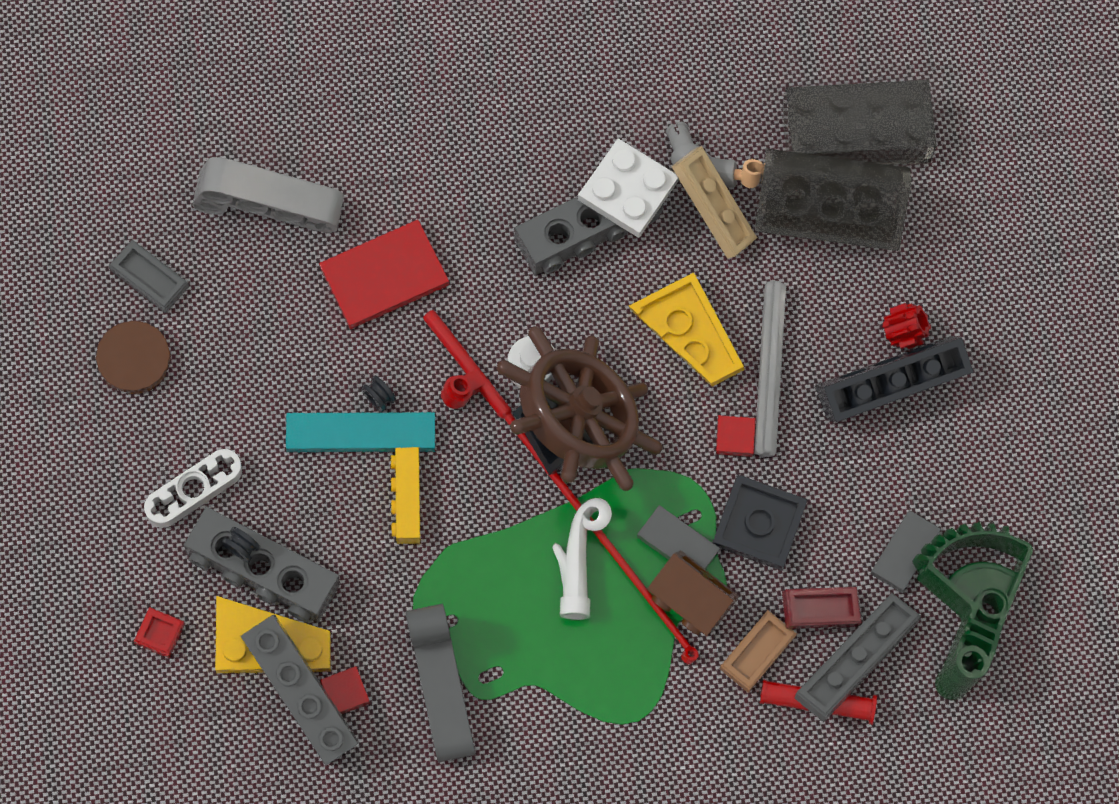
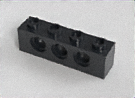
M949 336L816 384L815 387L826 420L838 422L971 374L973 369L962 337Z

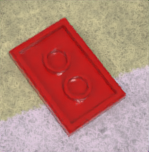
M419 220L408 223L319 263V268L350 330L449 286V280Z

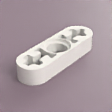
M228 449L217 450L150 494L144 504V510L149 522L159 528L169 527L235 484L242 475V465L238 455ZM223 460L226 464L233 462L231 465L232 473L226 475L223 471L213 476L216 485L211 487L203 471L207 469L211 476L219 470L217 464L219 461ZM192 479L200 480L204 484L202 494L195 498H190L183 493L184 484ZM176 490L180 501L185 505L180 508L176 501L168 507L169 515L165 517L161 513L153 515L157 511L155 504L160 501L163 505L169 504L174 500L171 492Z

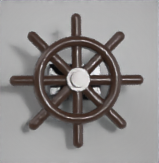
M538 326L531 327L528 331V336L541 358L528 371L507 360H502L497 364L499 374L521 385V405L513 412L516 420L510 424L511 432L516 435L525 433L549 475L561 472L562 480L566 483H572L576 479L578 466L589 469L608 467L620 489L629 491L634 483L620 458L633 444L653 455L661 453L663 449L660 441L639 431V414L634 399L647 394V385L639 382L627 386L610 366L598 359L599 340L597 337L588 336L585 339L583 351L575 349L554 350L543 330ZM551 373L558 386L545 381V376ZM569 374L578 377L577 387ZM610 407L613 416L603 412L602 409ZM602 428L615 434L614 441L612 444L609 442Z

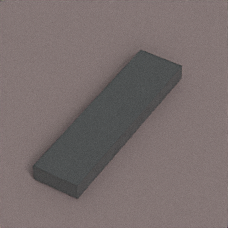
M891 593L796 692L794 699L821 721L825 722L917 625L921 615Z

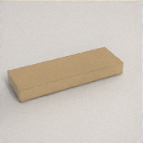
M702 146L693 149L671 166L727 259L735 257L757 239V236Z

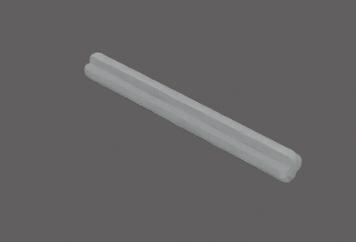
M781 281L766 282L764 287L754 446L755 454L761 457L774 456L777 448L786 285L781 283Z

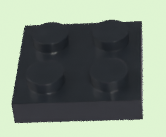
M737 474L712 543L720 549L782 571L808 499Z

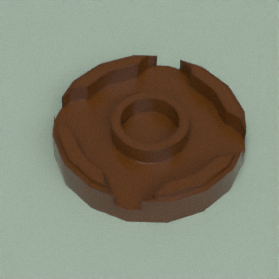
M139 321L120 323L108 330L100 340L96 353V362L101 377L113 389H118L127 394L147 392L160 384L166 376L171 360L167 340L161 332L150 324Z

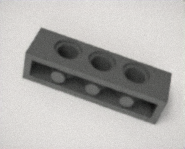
M577 196L516 226L514 240L534 276L542 272H545V274L553 273L564 265V261L574 256L583 258L591 254L597 245L607 240L615 242L623 238L628 231L578 201ZM663 204L648 225L652 224L660 217V214L663 210ZM587 218H593L600 225L595 228H588L582 224V221ZM554 234H562L568 240L563 244H556L549 238Z
M207 506L184 543L186 553L190 556L188 560L195 566L206 571L210 567L223 573L221 578L229 584L241 588L244 584L256 590L254 595L270 605H274L277 601L289 607L287 612L290 615L306 623L309 618L317 623L320 622L340 586L338 574ZM232 527L244 531L260 545L258 551L251 552L250 556L252 559L248 563L235 555L229 558H223L218 555V550L223 546L222 540L231 537L230 530ZM258 561H266L271 567L266 574L255 575L250 571L252 565ZM291 578H298L304 582V585L298 592L291 593L283 588L285 582Z
M271 615L241 635V638L325 766L360 743L276 615Z

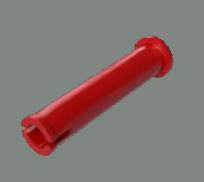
M763 679L760 704L765 703L808 710L794 699L796 692L801 686L770 682ZM849 695L832 715L868 720V724L873 725L877 695H873L872 698Z

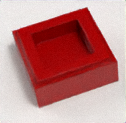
M718 415L716 454L753 457L755 418Z
M149 607L134 639V644L170 658L185 623L180 619Z
M356 666L321 679L323 688L341 714L370 704Z

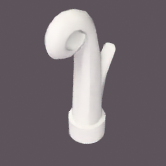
M590 499L577 510L571 524L566 554L559 544L555 543L552 547L559 563L563 584V597L560 598V617L572 620L590 618V599L587 596V530H602L610 522L612 516L611 507L604 499ZM599 511L598 518L594 521H591V515L594 512Z

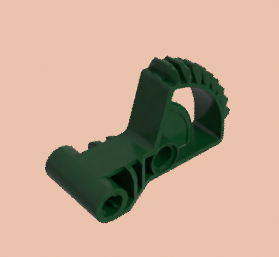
M980 522L974 523L970 529L966 524L960 525L956 531L953 528L947 529L943 536L940 534L936 535L932 539L931 544H925L921 549V554H917L912 560V564L919 572L917 580L961 619V624L950 647L944 666L935 679L936 690L945 699L952 701L962 698L989 670L997 649L1003 624L1032 555L1033 548L1031 544L1010 535L1009 525L1003 526L999 532H997L994 522L989 523L985 529H983ZM965 547L991 548L1006 553L1017 560L1014 570L992 562L971 563L955 571L949 579L933 566V562L944 554ZM982 602L991 605L995 614L986 612Z

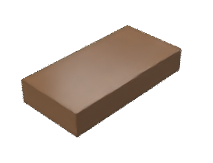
M767 610L719 669L749 693L794 640L797 633L792 629H786V624Z

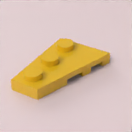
M694 273L629 305L630 310L712 387L745 370Z
M216 596V673H264L241 638V635L271 615L277 616L313 672H331L330 631Z

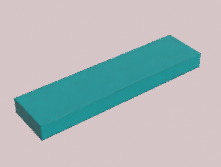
M435 412L286 413V452H395V448L419 447V452H435Z

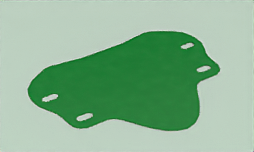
M632 468L627 470L634 483L629 491L621 490L614 477L577 499L581 504L594 498H601L608 502L611 507L612 516L610 522L602 531L644 586L648 588L668 562V559L637 538L638 532L657 507L660 505L677 518L692 510H699L702 515L701 519L688 526L710 542H713L716 534V514L707 493L691 478L672 471ZM570 502L504 530L453 543L443 550L422 576L413 596V610L443 603L446 617L455 615L458 618V623L449 628L459 676L467 690L475 698L492 700L523 686H538L584 714L603 722L623 725L639 722L652 712L662 697L669 674L675 636L591 530H587L586 545L587 596L590 599V618L572 620L560 617V598L563 597V584L559 563L552 547L557 543L562 547L565 554L567 553L570 528L577 512ZM596 511L591 515L593 520H596L598 518L599 511ZM717 554L706 570L727 586L725 573ZM673 609L670 612L665 611L677 627L683 617ZM497 666L503 669L504 673L500 678L485 684L479 681L478 677L482 672Z

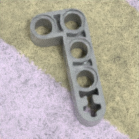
M212 157L206 161L199 171L192 206L200 212L214 215L222 214L228 207H232L311 230L332 233L338 229L344 194L334 188L231 159Z

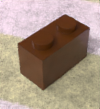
M681 550L671 556L647 588V590L654 594L652 600L659 607L668 612L673 609L683 617L681 623L688 630L696 635H700L702 632L705 636L716 629L740 597Z

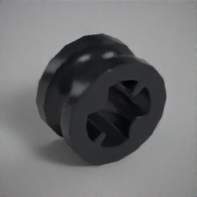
M374 375L371 378L372 383L370 385L364 384L361 390L378 411L384 412L386 410L385 405L388 402L394 403L397 400L386 383Z
M232 527L230 530L231 537L229 539L224 538L222 544L232 554L248 563L252 559L250 556L251 552L258 551L260 545L244 531Z

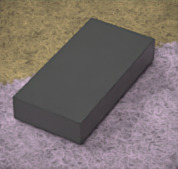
M133 239L109 265L111 272L165 314L189 288L186 280Z
M660 505L637 534L638 539L669 560L675 552L681 550L704 569H707L720 550L719 547Z
M909 510L870 574L903 593L917 570L912 564V560L917 554H921V549L925 544H931L932 539L939 534L941 529Z

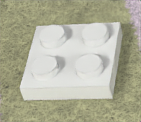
M617 139L578 194V201L639 238L678 183L679 178L674 172L622 140Z

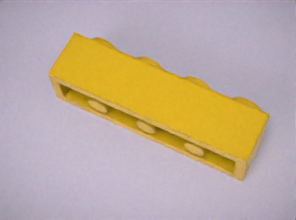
M419 447L395 448V455H391V469H396V478H391V492H396V500H391V513L396 514V523H392V537H396L397 544H420Z

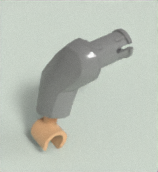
M676 122L679 134H676L673 124L666 130V135L673 149L670 158L672 165L693 149L700 147L693 143L689 127L685 122ZM706 152L726 187H735L737 180H741L742 185L747 188H754L759 184L763 164L759 160L750 159L745 161L741 170L737 169L735 160L714 158Z

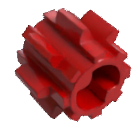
M906 303L890 308L891 314L884 316L882 324L886 339L891 342V346L911 349L924 344L922 338L930 335L929 330H931V326L928 321V315L923 311L922 306H913L912 303L906 305Z

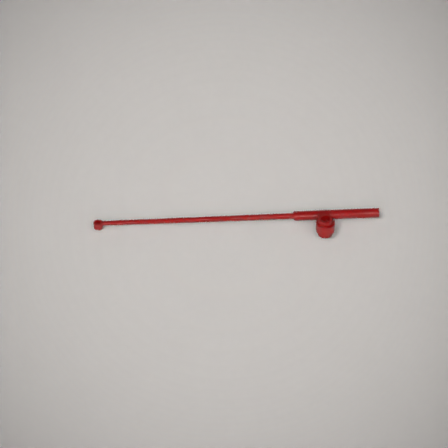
M431 310L426 313L423 320L466 374L464 376H452L446 380L441 390V398L444 404L449 408L459 409L469 402L471 396L480 392L500 419H505L510 426L511 422L516 420L512 415L510 406L436 311ZM525 433L517 435L548 474ZM558 473L549 475L577 511L582 504ZM602 530L592 531L685 650L681 655L682 660L686 664L694 663L698 658V651L688 643L665 611L652 600L653 596L604 532Z

